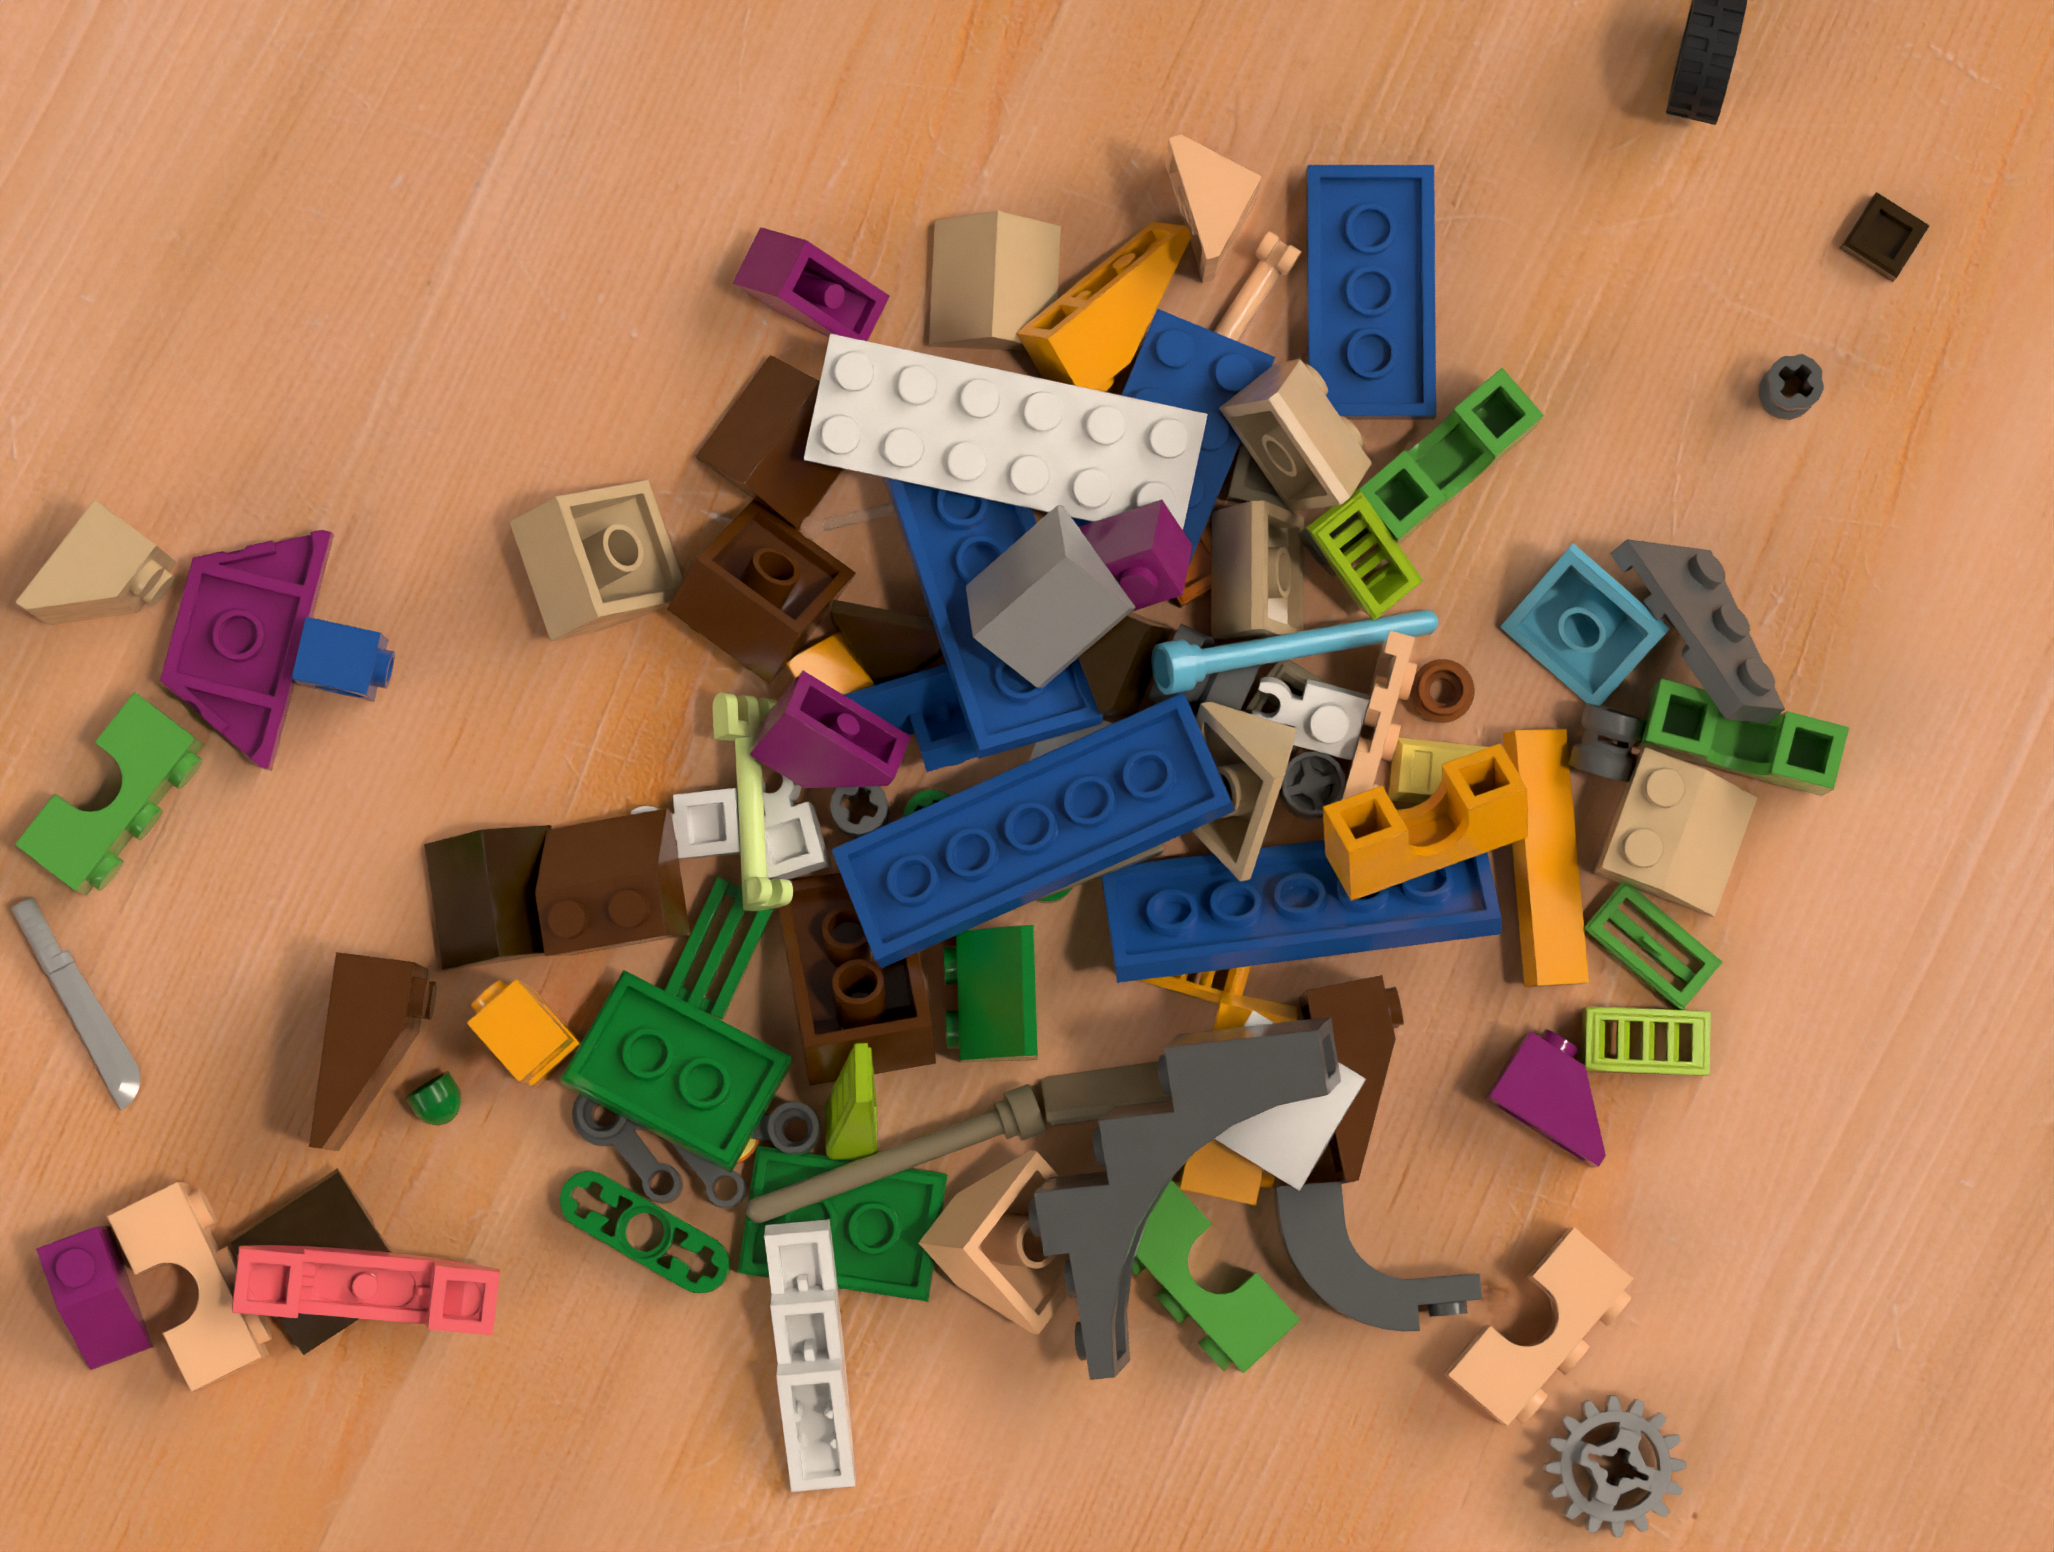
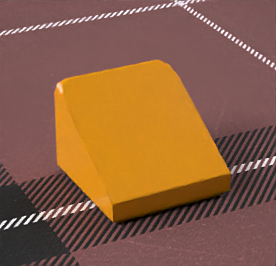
M840 632L786 662L787 668L795 679L804 670L843 695L875 685Z

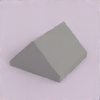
M1057 505L966 585L973 638L1037 688L1046 686L1136 608L1063 505Z

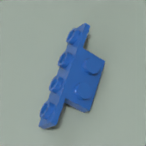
M946 664L844 695L906 734H915L927 772L946 766L958 765L966 760L978 757Z

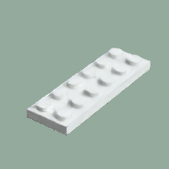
M830 334L804 460L1044 512H1050L1057 505H1063L1072 518L1091 522L1163 500L1183 530L1208 414Z

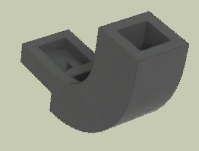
M1341 1181L1304 1184L1300 1191L1292 1186L1274 1187L1278 1230L1291 1264L1307 1287L1321 1301L1340 1314L1362 1324L1381 1329L1420 1331L1418 1305L1428 1304L1429 1317L1467 1314V1301L1482 1300L1480 1274L1477 1273L1399 1279L1385 1275L1368 1265L1356 1252L1348 1237L1344 1218Z

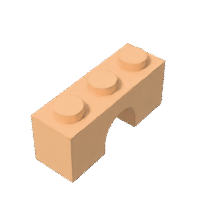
M176 1182L107 1216L135 1275H146L164 1265L174 1263L187 1269L197 1282L199 1301L193 1315L181 1325L163 1333L191 1392L202 1390L270 1356L264 1343L272 1339V1334L264 1316L232 1313L237 1259L228 1246L219 1250L209 1229V1226L217 1223V1220L206 1195L200 1188L192 1192L188 1183Z
M1575 1227L1567 1228L1527 1275L1532 1282L1544 1291L1551 1303L1552 1320L1547 1332L1534 1343L1516 1345L1505 1339L1493 1327L1484 1325L1443 1373L1502 1425L1508 1426L1514 1418L1524 1424L1547 1398L1548 1394L1541 1387L1554 1371L1558 1369L1566 1375L1587 1352L1590 1345L1583 1340V1337L1598 1320L1608 1326L1632 1298L1624 1289L1634 1278Z

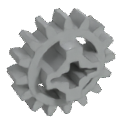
M1607 1395L1604 1411H1598L1590 1400H1585L1581 1402L1584 1418L1579 1422L1565 1414L1560 1418L1564 1428L1568 1431L1564 1439L1548 1437L1546 1443L1559 1451L1558 1460L1543 1463V1470L1559 1474L1560 1482L1553 1485L1548 1492L1553 1498L1568 1496L1571 1501L1567 1504L1563 1515L1571 1520L1585 1512L1587 1514L1585 1530L1594 1534L1600 1528L1603 1520L1608 1521L1611 1535L1614 1537H1622L1624 1523L1631 1520L1638 1531H1647L1648 1523L1645 1516L1647 1512L1651 1510L1663 1517L1670 1513L1666 1505L1661 1501L1665 1492L1672 1495H1681L1683 1488L1677 1483L1670 1481L1672 1471L1685 1469L1686 1461L1671 1458L1669 1450L1680 1443L1681 1439L1678 1434H1667L1664 1436L1660 1434L1659 1430L1666 1420L1662 1413L1657 1412L1647 1420L1642 1418L1644 1402L1641 1400L1633 1399L1626 1412L1621 1411L1620 1402L1616 1395ZM1617 1422L1615 1427L1613 1426L1608 1438L1594 1444L1581 1441L1582 1437L1594 1427L1604 1423ZM1641 1432L1647 1437L1654 1449L1657 1463L1656 1469L1645 1465L1638 1449ZM1618 1448H1621L1623 1450L1621 1460L1629 1464L1630 1469L1640 1472L1641 1477L1636 1478L1628 1474L1626 1477L1615 1475L1611 1484L1606 1482L1608 1472L1604 1468L1599 1467V1463L1588 1459V1454L1591 1453L1600 1457L1603 1455L1614 1456ZM1572 1462L1584 1466L1589 1477L1591 1487L1588 1492V1500L1581 1494L1575 1483ZM1637 1487L1648 1491L1637 1503L1626 1508L1613 1509L1621 1494Z

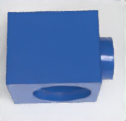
M306 617L292 680L300 686L374 702L377 688L387 689L394 666L395 652L386 650L388 639L380 632Z

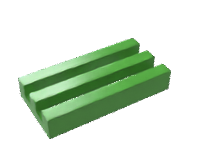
M1621 882L1612 895L1584 926L1586 934L1677 1010H1683L1723 963L1636 888L1625 882ZM1626 900L1703 966L1695 974L1620 911L1618 907L1622 902ZM1609 919L1683 981L1686 986L1682 991H1678L1603 927L1606 921Z

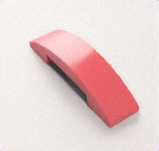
M283 1245L239 1246L232 1313L298 1318V1313L426 1324L428 1330L493 1335L500 1270L452 1260L371 1250Z

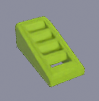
M1357 487L1352 496L1343 504L1332 506L1306 527L1354 602L1374 621L1424 581L1366 497ZM1354 513H1357L1359 517L1332 539L1329 534ZM1365 528L1368 530V533L1344 553L1341 552L1340 548ZM1374 544L1378 546V548L1375 551L1368 555L1354 568L1351 566L1352 562L1359 558ZM1386 559L1387 564L1365 582L1361 580L1363 576Z
M1584 1007L1581 1012V1064L1586 1066V1070L1589 1073L1710 1076L1711 1012ZM1605 1022H1617L1616 1059L1604 1058ZM1630 1023H1641V1060L1629 1059ZM1655 1023L1666 1024V1061L1654 1060ZM1679 1024L1692 1025L1691 1062L1679 1061Z
M868 1043L854 1044L825 1105L826 1154L833 1160L862 1159L878 1153L877 1096L871 1047L868 1048Z

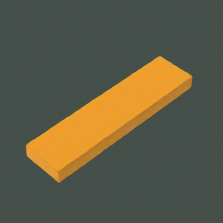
M1513 730L1502 733L1503 748L1528 788V837L1512 843L1524 987L1589 983L1570 765L1567 764L1569 760L1567 730Z

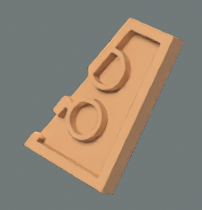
M1390 631L1381 645L1368 693V707L1353 760H1350L1345 778L1346 787L1341 800L1381 786L1374 784L1380 760L1391 762L1401 725L1391 723L1398 699L1408 700L1417 669L1416 663L1409 662L1415 637Z

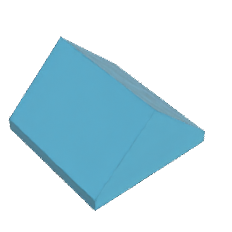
M1574 543L1500 626L1501 629L1582 700L1599 706L1670 629L1661 619L1656 620L1645 605Z

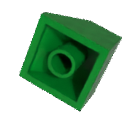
M1034 925L967 930L956 935L957 946H944L945 985H958V1010L946 1011L947 1049H960L961 1063L1037 1060Z

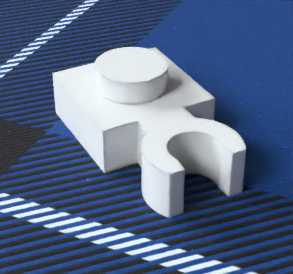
M1263 677L1260 679L1259 690L1277 696L1280 706L1272 713L1252 710V715L1294 726L1297 729L1293 744L1295 746L1353 760L1369 703V695L1307 679L1303 695L1300 696L1292 694L1289 687L1277 678Z
M783 775V784L775 793L766 792V785L762 778L763 801L766 814L764 815L767 878L769 880H788L830 866L815 806L810 802L796 805L795 801L799 797L801 786Z
M736 788L673 795L674 813L672 814L679 859L688 860L740 854L738 795ZM641 806L632 810L631 815L660 810V808Z

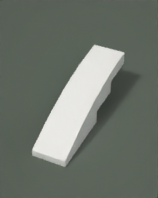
M830 1219L766 1225L764 1239L772 1293L770 1308L778 1362L776 1377L791 1492L854 1487L856 1477Z

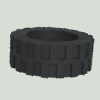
M1692 0L1677 58L1666 114L1713 125L1717 124L1738 47L1747 0Z

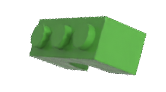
M1501 368L1458 404L1451 414L1430 434L1409 451L1404 450L1359 490L1366 497L1399 545L1536 429L1544 415L1507 372Z
M1661 678L1652 686L1644 720L1647 722L1642 739L1638 741L1637 748L1644 749L1646 747L1670 757L1823 796L1834 790L1849 727L1789 711L1777 715L1769 723L1725 719L1706 690Z
M136 692L131 695L95 741L97 745L117 761L120 767L122 785L115 800L101 810L87 812L81 811L67 799L54 794L15 843L16 846L69 887L84 895H88L93 887L101 891L112 881L123 864V860L118 857L120 852L133 836L141 840L151 831L163 813V810L157 806L172 786L178 790L183 788L202 763V759L197 754L205 744Z
M1171 1180L1148 1219L1133 1263L1132 1273L1137 1276L1146 1268L1162 1286L1154 1296L1180 1324L1190 1316L1207 1334L1198 1344L1223 1371L1234 1364L1244 1373L1289 1332L1300 1319L1257 1272H1253L1237 1288L1226 1293H1211L1196 1284L1188 1267L1189 1251L1195 1240L1212 1223Z

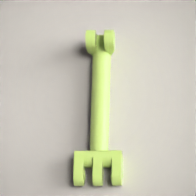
M718 693L713 701L714 739L735 741L743 910L761 911L788 905L792 900L793 885L787 879L769 880L767 878L762 762L750 755L766 715L777 700L760 698L757 701L754 696L740 695L736 698L734 694Z

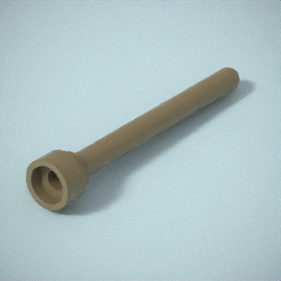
M1029 1084L1004 1092V1100L994 1103L995 1110L753 1198L746 1206V1214L751 1221L762 1223L1002 1134L1005 1135L1006 1139L1018 1136L1021 1141L1046 1132L1036 1098Z

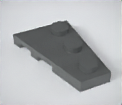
M1627 539L1610 553L1623 572L1634 568L1652 593L1644 600V603L1656 620L1665 618L1677 629L1687 643L1682 649L1681 656L1725 719L1769 723L1785 710L1774 687V676L1769 667L1762 661L1749 633V622L1738 609L1726 584L1724 568L1718 559L1713 556L1711 550Z

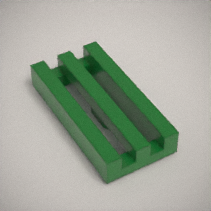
M718 876L665 991L723 1020L775 908L757 912L716 1002L705 998L745 912L743 910L742 887ZM727 895L735 899L733 906L693 991L685 989L683 985L723 899Z

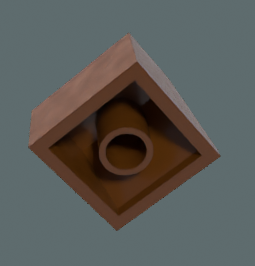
M753 499L695 559L667 610L688 624L691 629L700 633L736 659L743 667L770 684L786 667V662L799 653L832 608L833 600H838L852 581L856 572Z
M670 808L547 830L535 891L545 956H571L690 935Z

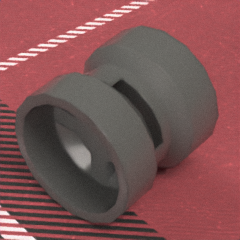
M1585 703L1580 720L1584 727L1582 739L1573 745L1567 764L1599 776L1629 782L1634 766L1630 753L1633 744L1642 739L1647 721L1617 710ZM1598 736H1605L1611 739L1618 740L1617 744H1615L1612 742L1598 739Z
M1318 751L1304 752L1293 758L1287 765L1279 791L1280 799L1284 807L1295 817L1305 820L1320 819L1323 817V806L1342 799L1346 787L1345 774L1340 764L1330 755Z

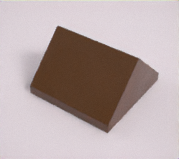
M770 355L696 455V458L800 531L844 469L804 460L820 381Z

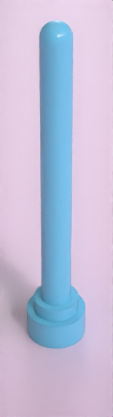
M1425 609L1380 617L1375 621L1368 619L1201 649L1197 644L1189 645L1183 639L1156 644L1153 648L1151 657L1152 672L1159 690L1165 695L1193 690L1196 683L1202 682L1205 679L1206 674L1379 644L1384 642L1390 631L1412 637L1429 635L1437 629L1439 621L1433 611Z

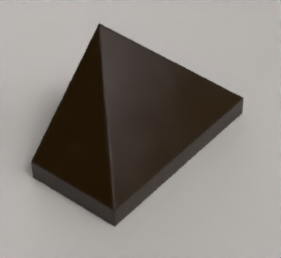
M833 600L831 608L832 624L845 639L875 685L917 673L943 656L931 618Z

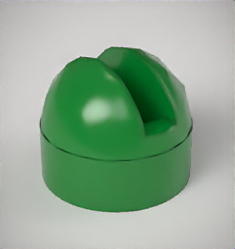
M446 1071L412 1091L405 1097V1100L414 1114L423 1122L440 1126L451 1122L458 1114L461 1105V1092L450 1072Z

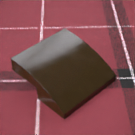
M338 1168L229 1238L230 1244L237 1255L239 1246L254 1245L332 1247L393 1253L375 1227L373 1218ZM298 1313V1318L277 1317L303 1355L359 1320V1318Z

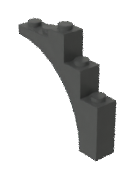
M1331 1017L1177 1035L1164 1047L1165 1054L1159 1057L1158 1063L1161 1088L1165 1094L1171 1093L1172 1100L1114 1106L1098 1120L1099 1127L1095 1128L1093 1134V1146L1097 1163L1100 1166H1106V1172L1050 1177L1034 1192V1198L1029 1203V1221L1033 1235L1041 1237L1044 1256L1067 1253L1070 1256V1259L1065 1261L1064 1266L1065 1286L1068 1295L1071 1298L1076 1297L1080 1322H1077L1075 1326V1347L1081 1361L1087 1360L1090 1380L1115 1378L1130 1361L1127 1308L1133 1263L1148 1219L1173 1176L1196 1151L1231 1126L1279 1105L1326 1096L1341 1082Z

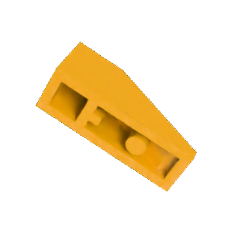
M1153 221L1016 333L1043 379L1106 392L1113 385V376L1131 362L1192 237L1187 226Z

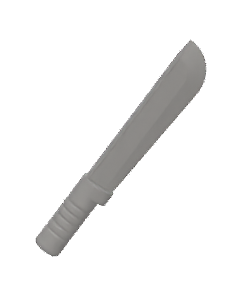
M28 898L13 906L11 910L25 937L28 939L45 975L52 982L111 1096L119 1108L123 1110L134 1100L140 1086L138 1065L75 965L71 952L69 950L62 951L35 898Z

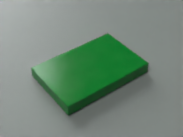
M623 970L560 1080L563 1086L732 1173L790 1070L793 1058Z
M757 1146L749 1201L856 1160H833L828 1156L810 1153L793 1156L785 1154L776 1148ZM909 1168L762 1223L751 1221L746 1214L737 1273L769 1278L764 1239L766 1225L830 1219L837 1286L839 1289L929 1302L935 1261L919 1242L942 1213L948 1174Z

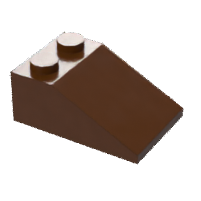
M841 873L791 881L793 885L792 900L788 905L778 907L809 1086L836 1081L854 1044L868 1043V1048L871 1047L874 1074L936 1064L933 1025L918 952L881 968L875 961Z
M336 952L309 1147L333 1151L341 1149L419 1034L421 1019H432L436 999V982L429 981V978H427V968L410 961Z
M1382 975L1306 990L1299 996L1303 1020L1331 1017L1338 1062L1366 1078V1081L1329 1142L1336 1179L1341 1181V1184L1359 1181L1396 1040L1394 1028L1404 1025L1397 988L1385 989Z

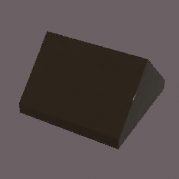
M1130 612L1078 657L1100 714L1128 716L1138 711L1153 675L1151 664L1153 648L1156 644L1167 642L1172 630L1171 628Z
M551 825L481 829L424 844L443 971L545 956L535 891L546 832L548 829H552Z

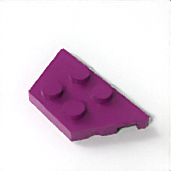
M326 530L310 532L311 535L279 542L271 540L248 545L245 549L228 553L221 551L193 557L160 681L262 769L270 771L273 769L295 686L292 674L305 618H313L334 539V534Z

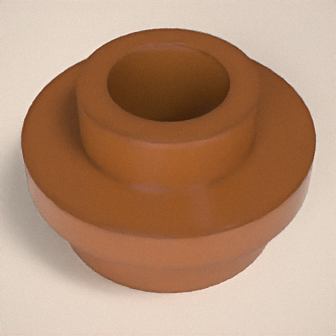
M1437 659L1426 663L1417 671L1410 695L1415 709L1421 716L1432 722L1449 723L1459 719L1469 710L1474 699L1475 689L1471 675L1462 665L1448 659ZM1443 680L1452 686L1454 695L1451 701L1439 703L1432 698L1430 687L1434 682Z

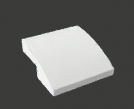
M1253 1010L1243 1027L1273 1024L1274 1022ZM1338 1062L1341 1082L1328 1095L1276 1106L1231 1126L1214 1139L1300 1191L1332 1139L1333 1133L1366 1081V1078Z

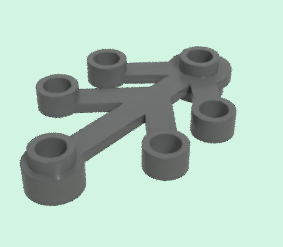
M579 1094L572 1109L573 1124L579 1135L589 1143L597 1146L614 1145L642 1179L643 1190L651 1200L660 1204H668L675 1201L683 1190L682 1176L672 1166L660 1164L635 1131L649 1130L618 1114L612 1124L599 1126L595 1121L594 1115L600 1105ZM787 1102L777 1107L772 1114H764L751 1139L772 1141L780 1151L788 1155H803L810 1152L819 1142L821 1123L816 1113L807 1105L800 1102ZM792 1119H802L808 1127L806 1136L798 1142L789 1141L785 1137V1126ZM671 1142L705 1183L706 1194L713 1204L722 1209H732L743 1202L747 1187L744 1179L737 1172L732 1171V1173H729ZM661 1172L670 1173L674 1179L673 1189L666 1195H656L651 1187L653 1178ZM731 1177L737 1183L738 1190L736 1195L730 1200H719L715 1194L717 1182L722 1178Z

